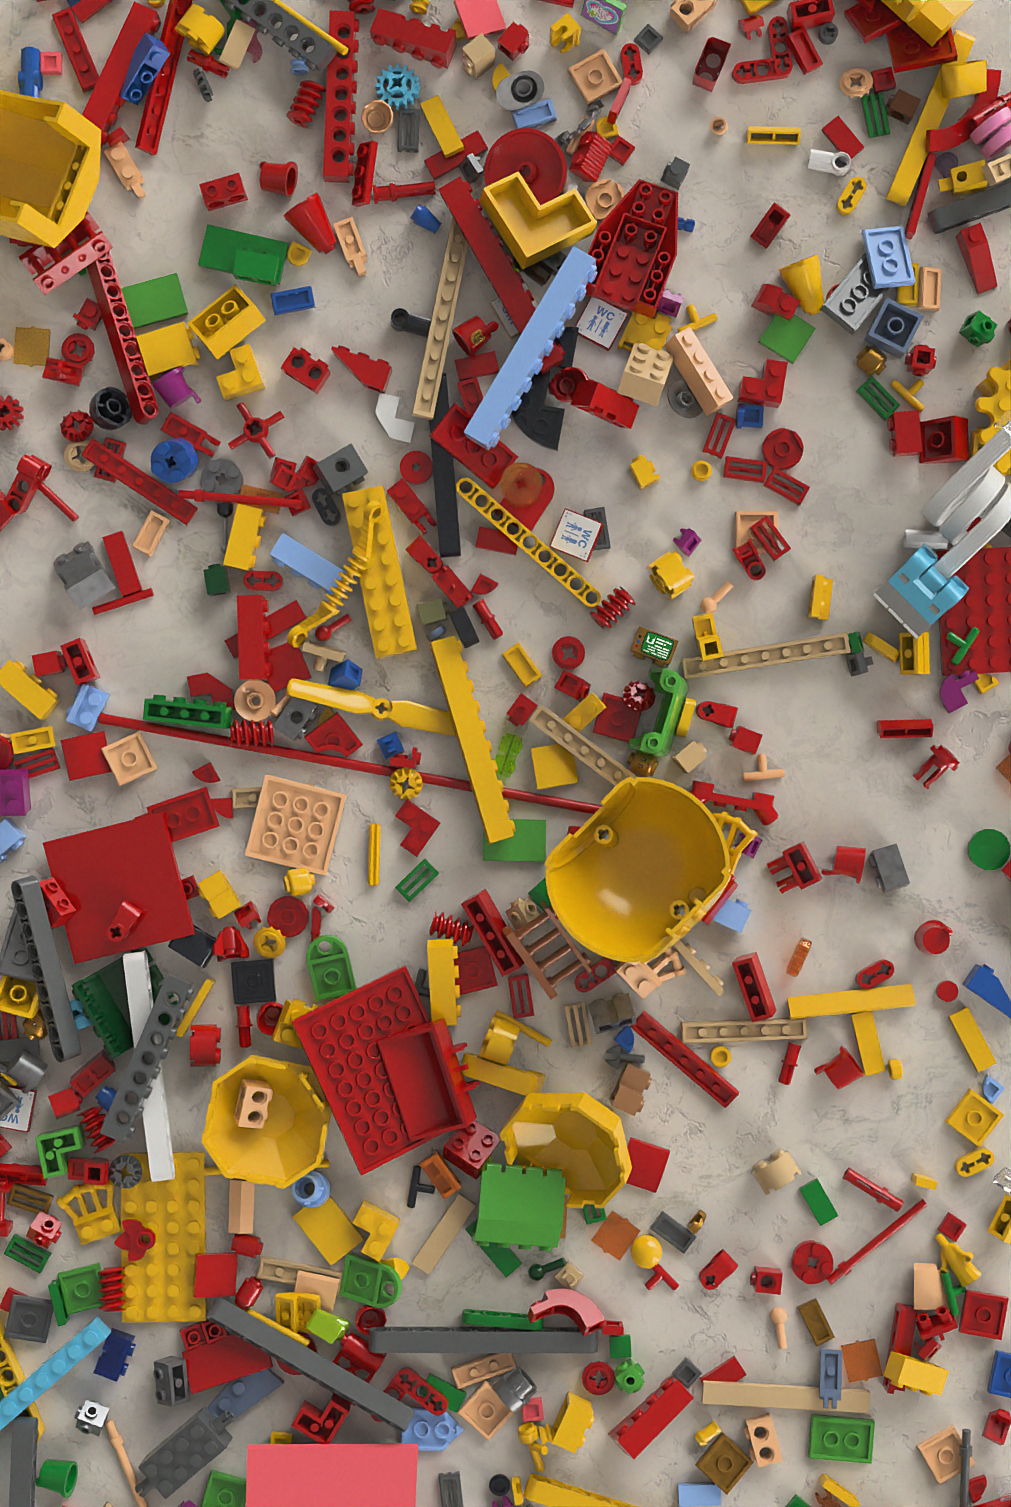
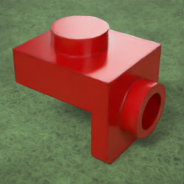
M1003 1409L989 1412L982 1436L1000 1446L1004 1445L1011 1425L1010 1413Z

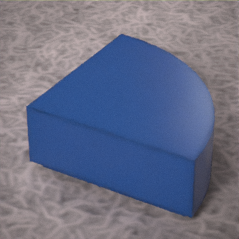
M630 1026L623 1027L613 1038L627 1053L631 1052L634 1044V1034Z

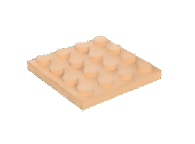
M265 774L245 856L297 869L306 868L309 872L326 876L347 794Z

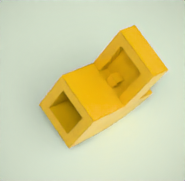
M713 613L693 616L694 637L700 658L705 661L723 657L720 636L716 631Z

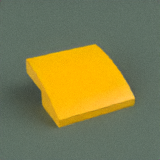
M553 744L531 748L537 789L578 783L574 755L563 746Z
M297 1292L276 1294V1322L295 1333L301 1331L314 1334L305 1326L315 1309L321 1310L320 1295Z

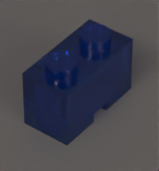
M111 1328V1332L102 1348L106 1352L103 1351L99 1357L93 1373L116 1382L121 1376H125L129 1364L126 1363L128 1356L132 1357L136 1348V1344L133 1343L135 1336Z

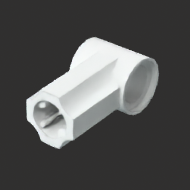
M811 149L807 169L829 172L836 177H842L848 172L851 159L845 152L830 153ZM841 161L845 164V167L839 168L835 163Z

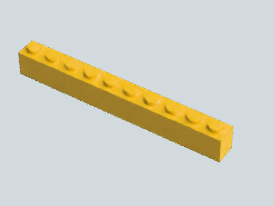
M455 636L433 641L429 645L487 844L514 837L513 832H516L515 824L508 817L507 812H510L507 800H503L501 792H504L502 781L498 780L496 772H498L497 763L490 756V752H492L491 743L485 739L484 732H486L484 720H480L478 712H480L478 700H474L472 692H475L472 680L467 678L466 673L469 672L466 660L462 661L460 654L463 652L460 640L457 641Z

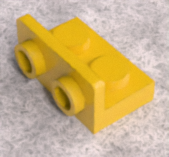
M819 574L812 577L807 618L829 619L833 579L824 578V575Z

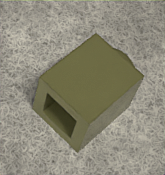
M441 598L417 604L423 626L447 620L446 615L449 614L447 602L442 603Z

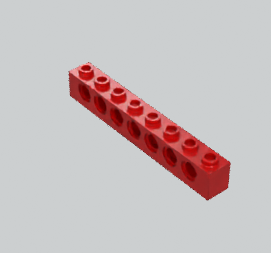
M330 10L329 35L348 48V57L340 59L338 57L341 53L336 51L337 54L327 66L323 178L325 182L349 183L350 176L354 174V164L350 163L351 155L354 156L355 145L351 142V135H355V122H352V114H356V101H353V94H357V81H354V73H358V60H355V53L359 52V40H355L356 32L359 33L360 21L356 19L355 11ZM342 33L349 34V36L344 39L339 37ZM340 74L348 75L344 80L337 78ZM340 94L347 96L344 100L336 99ZM343 114L346 116L343 121L336 120L338 115ZM338 135L345 136V139L341 142L335 140ZM341 155L344 157V160L335 162L334 158Z

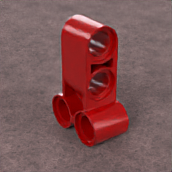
M25 454L20 459L16 468L18 473L4 499L16 514L26 512L39 484L48 477L52 465L34 455L28 456ZM24 481H26L28 484V490L26 492L22 489V483ZM15 499L19 502L17 510L13 508V501Z

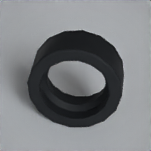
M464 606L449 612L464 648L466 649L479 643V638Z

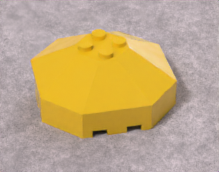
M250 1055L213 1081L201 1142L224 1177L243 1179L246 1182L261 1185L269 1184L285 1189L321 1164L332 1111L310 1066ZM242 1079L266 1081L273 1091L272 1100L268 1102L267 1121H264L263 1129L238 1127L233 1119ZM260 1091L255 1092L252 1097L258 1096ZM252 1111L248 1116H253L256 1111Z
M585 1092L528 1093L507 1118L499 1133L501 1141H504L506 1145L504 1153L507 1164L511 1166L515 1158H517L518 1165L522 1166V1174H525L526 1166L543 1167V1176H546L547 1168L562 1169V1177L566 1178L565 1194H571L566 1204L569 1208H583L585 1204H594L595 1208H604L626 1184L632 1169L620 1117Z

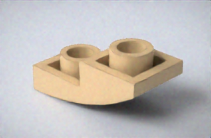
M236 19L219 62L238 71L256 29Z

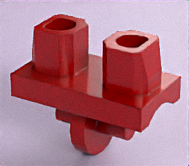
M47 357L42 378L80 387L84 366Z
M945 1305L936 1309V1315L929 1317L928 1313L925 1312L917 1315L918 1321H916V1325L922 1340L939 1335L940 1340L943 1341L945 1340L944 1333L958 1328L954 1316L951 1315L950 1309L948 1310Z

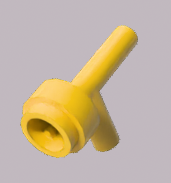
M527 1422L518 1428V1437L522 1444H528L537 1472H542L545 1468L540 1454L546 1455L548 1447L536 1442L540 1437L538 1428L533 1422Z

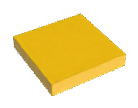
M969 1088L945 1119V1122L977 1147H980L1004 1114Z

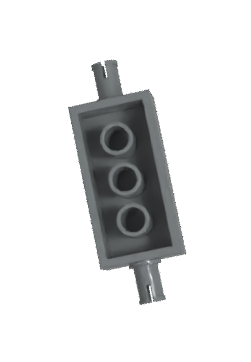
M204 1406L146 1455L138 1466L139 1470L146 1476L141 1483L135 1486L137 1493L142 1490L139 1496H146L155 1487L167 1499L224 1451L233 1438L225 1427L235 1420L234 1414L232 1413L228 1416L231 1411L226 1409L216 1418Z

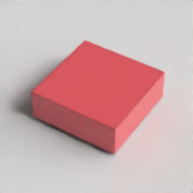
M40 52V71L42 75H62L61 52Z
M542 1397L530 1398L531 1401L522 1408L523 1422L544 1420Z

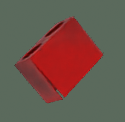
M715 37L708 38L695 68L693 85L712 92L719 77L717 73L720 74L727 57L726 55H728L729 48H731L730 43ZM717 54L720 57L721 61L718 67L711 68L707 65L706 58L708 55ZM702 73H709L712 76L713 81L706 80L699 76Z

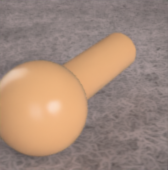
M727 581L712 597H706L701 601V610L704 613H713L717 608V602L734 586Z
M287 689L285 697L270 711V714L275 718L285 709L293 697L287 694Z
M776 1307L771 1311L770 1318L776 1325L778 1348L784 1349L787 1348L784 1329L787 1313L783 1308Z

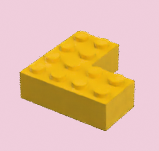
M519 171L483 188L479 200L522 269L593 235L597 225V221L576 189L540 206Z

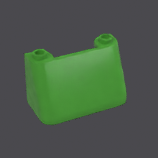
M650 668L647 678L654 682V691L663 694L653 732L642 731L640 737L630 738L627 748L662 758L667 756L671 750L688 692V683L683 677L672 670Z

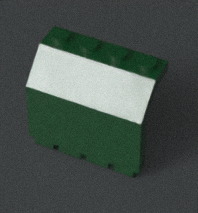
M137 948V949L131 951L130 953L140 952V951H139V949ZM145 948L141 950L146 951L148 963L152 962L153 958L150 955L148 949ZM123 957L71 985L74 998L77 1001L80 1000L84 1007L82 1011L85 1017L91 1019L94 1024V1033L98 1038H102L105 1052L108 1056H112L113 1059L134 1047ZM156 964L149 967L153 1003H155L162 987L158 982L164 979ZM173 993L170 994L169 999L174 997ZM176 1000V1001L172 1002L171 1004L177 1005V1004H178V1001ZM163 1013L161 1015L162 1023H170V1016Z

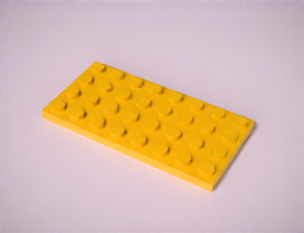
M148 1152L121 1153L120 1155H131L138 1159L143 1171L140 1181L130 1189H121V1234L125 1232L122 1221L135 1219L140 1221L144 1228L153 1230L156 1235L154 1246L147 1249L144 1257L138 1261H129L128 1251L121 1249V1267H125L121 1270V1273L125 1274V1277L122 1278V1282L125 1283V1286L122 1287V1291H125L122 1299L126 1301L122 1305V1308L126 1309L122 1311V1322L206 1321L207 1297H193L195 1254L206 1253L205 1152H173L175 1178L152 1182ZM127 1165L121 1170L123 1180L127 1175H131L127 1171ZM143 1235V1240L145 1242H148L149 1237L147 1235Z

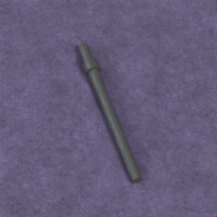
M962 1429V1444L959 1446V1455L961 1456L959 1507H968L970 1457H972L970 1429Z

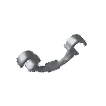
M600 99L590 104L586 111L590 117L585 118L578 125L576 131L569 133L567 130L555 138L560 148L564 142L568 144L579 132H584L591 125L592 120L602 112L600 108L604 107Z

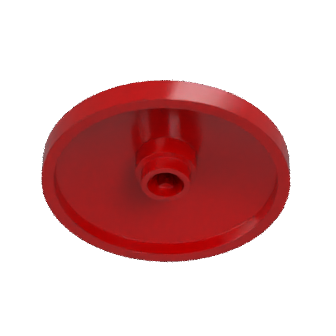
M532 128L515 129L502 135L490 148L484 164L486 187L519 171L540 206L559 197L567 180V163L560 146L548 134Z

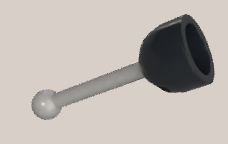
M217 503V512L223 518V546L221 547V552L226 554L227 518L233 513V504Z

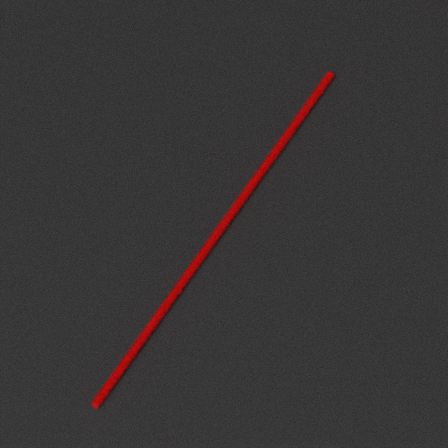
M100 713L98 720L99 723L388 777H391L396 770L400 769L283 746H271V744H266V747H263L261 742L255 746L254 742L251 741L249 746H246L243 740L241 746H238L236 740H234L232 746H230V737L104 713ZM418 772L423 783L472 792L470 783L467 780ZM505 787L504 792H501L503 798L588 814H595L602 806Z

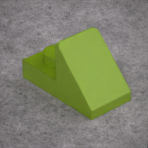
M316 1308L305 1327L326 1342L333 1344L335 1340L341 1341L352 1323L346 1318Z

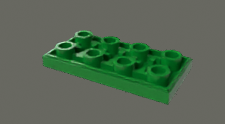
M207 224L198 265L233 274L237 249L251 248L257 253L262 254L264 251L275 253L281 262L277 284L280 285L289 243Z

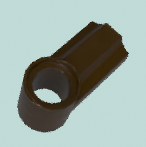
M514 257L513 263L519 272H523L541 287L546 284L553 273L551 269L540 261L522 269L516 258Z

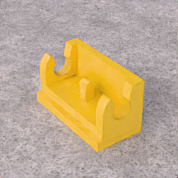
M568 12L550 26L549 43L552 47L558 45L561 41L566 43V46L561 49V54L580 44L581 27Z

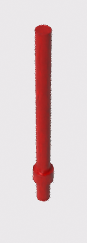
M202 489L178 491V498L194 499L195 502L207 500L291 508L303 507V500L212 493L205 492Z
M924 1199L916 1203L849 1260L841 1262L838 1265L839 1268L827 1278L828 1282L832 1285L843 1275H848L852 1271L851 1268L927 1207L928 1204Z

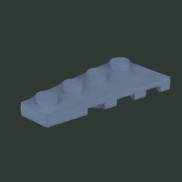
M271 1369L248 1375L229 1382L207 1408L216 1418L226 1409L231 1411L228 1416L233 1413L236 1418L283 1385L284 1381Z

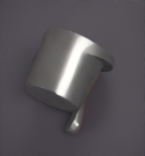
M21 1050L7 1068L0 1064V1073L12 1077L23 1087L22 1093L27 1094L40 1081L48 1064Z

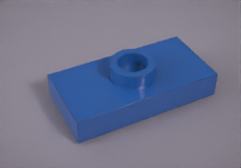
M311 286L270 294L275 316L316 308Z

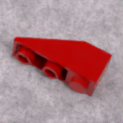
M339 345L338 348L332 346L333 354L365 388L385 394L393 371L392 367L389 366V362L382 359H377V361L369 359V355L358 352V354L351 353L350 349Z

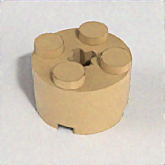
M778 1149L770 1155L772 1159L769 1161L761 1160L752 1166L754 1168L752 1173L766 1195L770 1194L769 1189L774 1188L776 1191L795 1179L793 1174H801L800 1169L788 1150Z

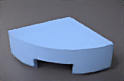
M986 1074L982 1083V1091L986 1100L993 1104L1004 1090V1087Z

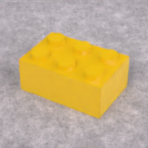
M235 284L187 324L218 360L266 320L255 304Z

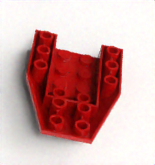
M641 179L634 184L598 226L588 251V255L596 259V271L598 273L592 283L588 282L585 290L587 292L585 295L654 319L677 256L678 192Z

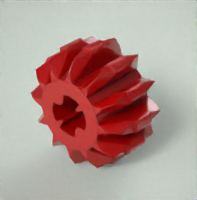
M9 395L6 399L0 396V430L5 431L6 428L13 431V424L19 427L21 424L18 422V419H24V416L19 414L24 411V408L19 406L20 402L17 399L13 400ZM3 412H10L9 415L5 414V416H3Z

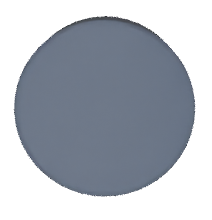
M441 624L428 633L426 638L429 642H432L445 633L446 628Z

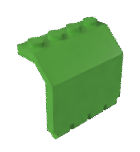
M486 1163V1170L481 1171L478 1218L475 1232H472V1241H477V1246L488 1247L489 1243H498L499 1248H510V1244L518 1245V1249L531 1250V1246H537L539 1251L551 1252L552 1248H558L563 1226L566 1178L562 1177V1169L547 1168L546 1176H543V1167L526 1166L525 1174H522L521 1165L510 1166L505 1164L504 1172H501L502 1164Z

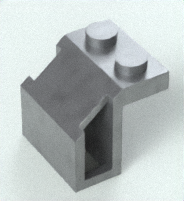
M89 541L79 543L73 548V551L68 554H61L53 562L57 575L65 584V590L79 609L84 608L116 588L113 579L95 555L93 546Z

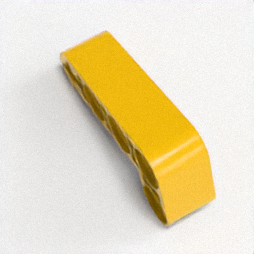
M464 1052L461 1065L468 1063L469 1066L468 1070L462 1071L463 1075L527 1096L528 1093H541L546 1076L533 1070H522L510 1065L499 1064L469 1052Z

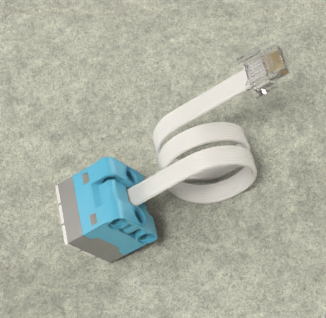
M1011 408L994 424L997 429L1001 430L928 500L921 511V514L934 527L941 526L939 532L955 546L937 562L938 556L924 543L873 594L916 639L948 609H951L969 590V587L957 575H952L1011 519V483H1004L1005 477L993 466L1011 449ZM977 517L982 518L969 532L966 531Z

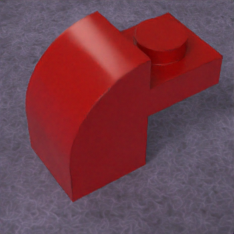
M762 284L751 307L768 316L773 312L790 321L800 300L782 292L783 289L780 287Z
M101 1157L69 1158L68 1180H83V1184L105 1185L108 1183V1159Z

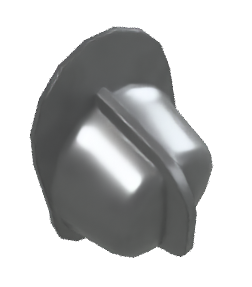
M528 70L513 74L501 80L497 86L496 99L499 105L506 110L521 109L540 100L544 93V82L541 76L534 71Z

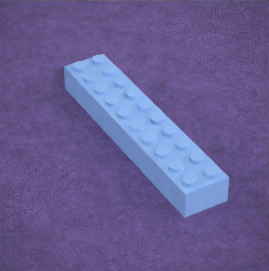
M575 246L572 247L464 430L468 439L488 451L491 447L494 448L497 445L501 429L505 430L511 421V418H509L513 410L516 411L522 402L520 400L523 392L527 393L533 383L531 378L534 373L538 375L542 369L544 356L550 355L554 348L553 341L556 337L560 338L565 329L563 325L566 319L570 320L575 313L576 308L574 307L578 300L581 302L587 292L585 290L588 282L592 283L598 273L596 271L595 258Z

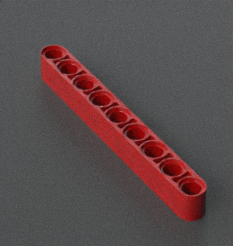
M108 251L86 267L133 418L138 424L146 425L158 415L159 408L110 251Z

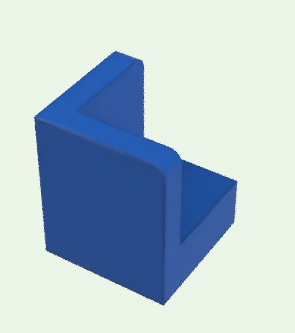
M347 659L331 668L328 685L353 690L360 686L363 669Z

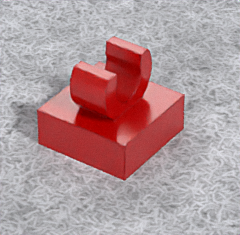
M757 14L738 20L739 29L745 32L746 39L751 40L750 33L753 30H756L758 37L762 36V30L759 28L765 26L762 16Z
M302 488L284 496V499L303 500L302 508L288 507L292 516L311 509Z
M252 901L234 912L237 922L242 928L246 926L251 930L250 922L253 920L261 923L258 910Z
M933 1338L926 1339L924 1346H920L915 1342L914 1346L920 1350L918 1354L926 1361H929L942 1347Z

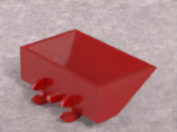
M444 1018L424 1023L376 1041L409 1142L468 1127L477 1118L469 1090L477 1088L480 1082L479 1080L465 1082L462 1071L468 1070L469 1066L468 1063L459 1064L456 1052L464 1050L467 1047V1043L463 1042L453 1045Z

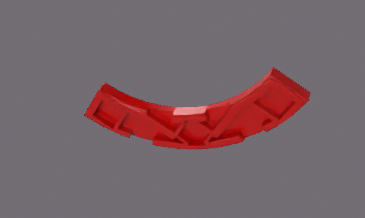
M987 69V91L975 94L973 104L957 122L942 129L926 130V152L948 150L964 143L970 138L974 129L968 125V118L995 102L999 92L1002 70Z

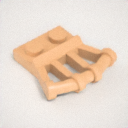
M671 947L665 951L666 954L652 967L647 963L642 964L641 962H621L615 968L616 972L642 999L649 995L657 986H660L663 981L686 973L685 967L680 962L679 952ZM672 961L673 969L657 975L666 964Z

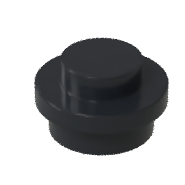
M503 1474L494 1475L489 1482L490 1491L496 1496L507 1494L510 1489L509 1479Z

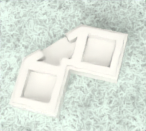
M380 393L375 410L378 420L390 439L411 444L415 423L396 418L400 398Z

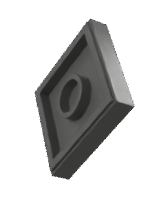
M13 1294L4 1337L46 1343L54 1310L52 1300Z

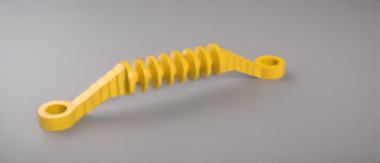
M371 501L364 509L360 541L355 549L352 550L355 559L347 558L351 565H343V568L347 571L346 573L339 571L338 574L342 577V580H334L338 587L330 586L333 594H325L329 601L322 600L316 613L293 627L288 633L287 642L295 648L304 644L309 630L339 613L336 604L343 606L344 603L340 598H348L344 591L352 592L353 589L349 586V583L357 584L353 576L361 577L357 570H365L366 568L362 562L369 563L371 561L370 553L374 523L379 521L384 514V506L378 501Z

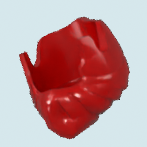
M564 368L558 371L551 382H549V393L561 402L570 403L578 382L587 381L589 377L579 368Z

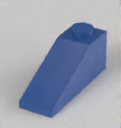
M975 964L962 985L1011 1019V1001L998 977L993 975L994 970L985 964L983 966Z

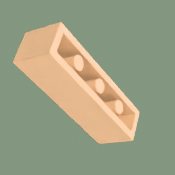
M690 327L675 334L664 345L667 352L674 356V364L706 416L722 409L733 399V396Z

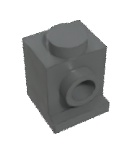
M675 156L673 162L667 163L660 181L679 190L688 173L690 164Z

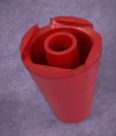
M314 193L307 197V200L295 205L283 216L319 253L324 252L326 255L336 248L334 244L337 241L318 193Z

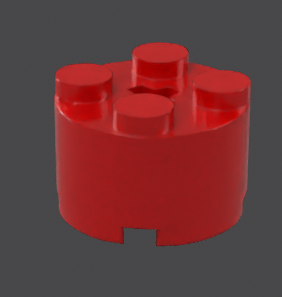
M217 1024L191 1025L190 1030H195V1032H192V1036H190V1060H194L191 1061L190 1067H216V1064H220L221 1048H217V1043H220L221 1027H217Z

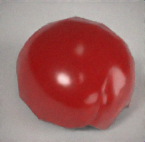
M268 1002L260 1007L256 1017L257 1027L262 1033L273 1036L283 1009L282 1004Z
M366 1304L360 1307L355 1315V1325L358 1331L366 1336H369V1329L371 1327H384L387 1322L386 1314L382 1308Z

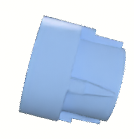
M310 1171L292 1183L290 1189L295 1200L300 1205L316 1208L327 1201L331 1187L325 1175L320 1172ZM313 1183L315 1190L312 1195H309L307 1189Z

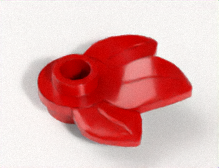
M123 1220L122 1226L125 1232L117 1237L114 1244L128 1251L129 1261H138L144 1257L147 1249L154 1246L156 1235L153 1230L144 1228L138 1220ZM143 1235H147L149 1237L148 1242H145L143 1240Z

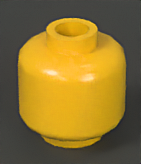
M306 868L288 870L286 876H283L285 891L292 896L310 893L312 885H315L314 874L309 873Z

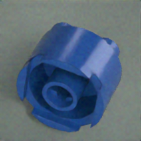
M174 438L167 440L154 448L150 460L151 471L164 482H180L195 473L199 462L198 454H196L194 446L185 439Z

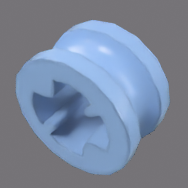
M293 59L290 61V65L293 66L290 69L291 74L298 76L309 74V69L304 64V59Z

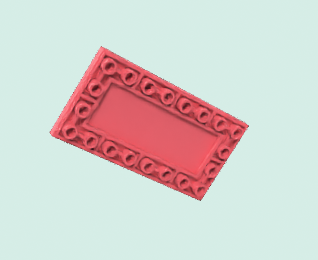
M418 1443L247 1445L246 1507H415Z

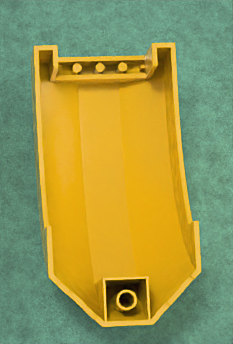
M0 90V235L55 248L85 217L99 181L101 129L65 102Z

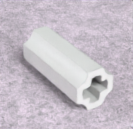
M904 530L903 548L919 549L925 543L931 550H946L948 540L939 531Z

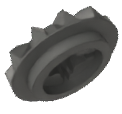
M199 68L193 71L194 78L204 100L210 102L212 101L211 96H213V92L204 72H200Z
M120 1155L109 1166V1178L112 1180L113 1185L120 1187V1189H130L142 1177L141 1163L131 1155ZM127 1165V1171L130 1172L131 1175H127L123 1180V1173H121L118 1170L124 1169V1167Z

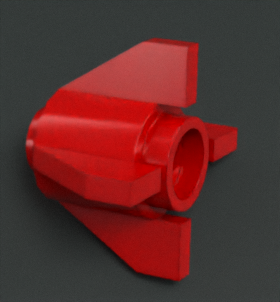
M234 926L224 927L219 932L212 946L213 955H217V962L237 957L250 958L249 949L240 934V930Z

